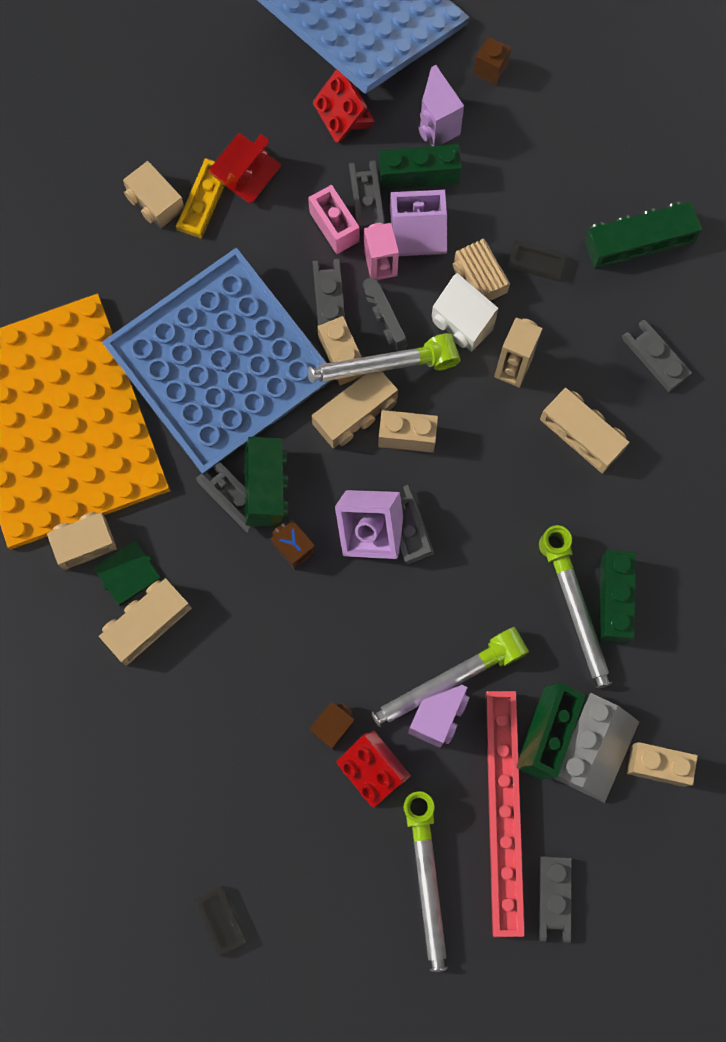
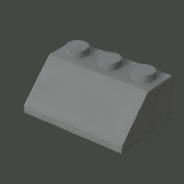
M592 693L585 696L559 776L554 779L605 802L639 721L618 705Z

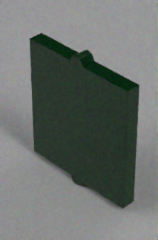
M136 540L93 567L104 583L103 588L110 592L118 606L161 579L150 563V556L144 554Z

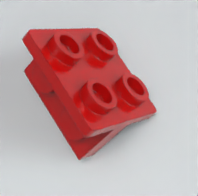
M336 69L314 99L313 104L335 142H342L351 129H370L375 121L355 85Z
M238 133L211 166L209 174L247 203L252 204L279 170L281 164L268 155L269 152L266 151L270 140L260 134L253 143L244 135Z
M374 730L370 733H365L336 761L342 772L373 808L411 777L409 772Z

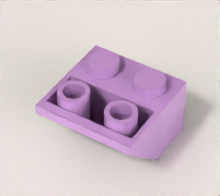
M445 190L391 192V224L399 256L447 254Z
M460 685L423 699L408 734L439 748L444 742L449 744L457 728V724L453 723L455 715L461 716L469 700V697L464 695L467 687Z

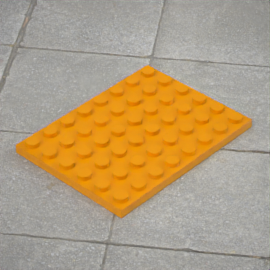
M98 294L0 328V526L7 547L10 550L45 538L47 533L54 531L53 528L62 523L72 524L80 521V517L87 513L96 512L98 514L101 512L104 516L170 491L131 382L102 343L113 333Z

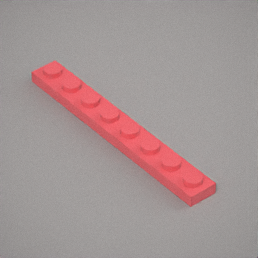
M487 691L486 723L493 937H524L519 769L516 768L518 763L516 691Z

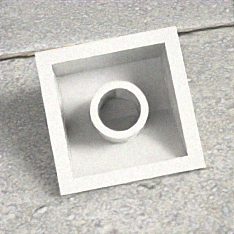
M456 273L433 305L432 318L434 324L439 329H446L453 335L454 341L460 347H466L472 352L493 331L499 308Z

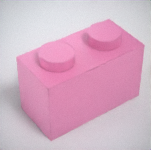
M332 185L308 197L309 212L336 254L360 242V227Z
M375 223L368 228H364V254L370 277H374L376 280L395 277L398 273L399 252L391 223Z

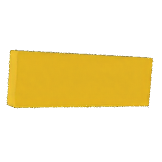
M205 158L176 225L177 231L202 239L224 188V184L209 174V169L215 161Z

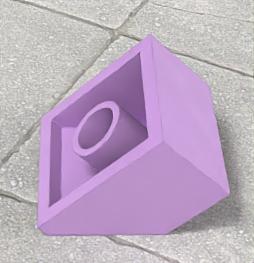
M435 65L431 67L422 99L419 132L424 141H429L432 146H440L460 135L464 105Z
M346 490L335 506L343 556L397 559L403 524L400 492Z

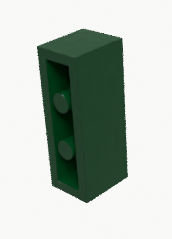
M459 144L379 150L378 167L381 190L459 184L462 169Z
M248 437L245 447V526L278 527L281 524L282 518L287 517L288 500H283V491L286 492L288 482L287 475L283 474V466H286L287 450L282 449V439Z
M607 550L601 557L599 642L629 643L634 639L636 552Z
M563 683L544 687L516 768L540 780L558 778L586 695Z

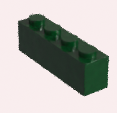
M691 201L683 204L675 202L664 209H649L641 215L633 217L626 215L620 217L615 222L607 224L605 222L596 223L588 229L584 241L595 269L696 242L702 228Z

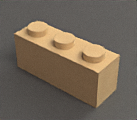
M515 318L502 347L495 378L520 388L532 361L542 331L541 327H538L532 320Z
M382 371L365 374L312 415V424L333 449L339 444L343 446L354 437L353 433L358 429L369 427L375 421V416L382 410L389 411L396 405L398 389Z
M566 387L543 410L540 418L545 425L602 474L629 444L625 434L620 429L612 428L605 422L604 416L599 411L591 410L584 404L583 398L578 393L570 392Z
M166 578L161 582L159 580L154 582L146 590L147 595L140 601H132L124 609V615L118 620L112 619L102 628L103 633L99 637L125 666L192 609Z

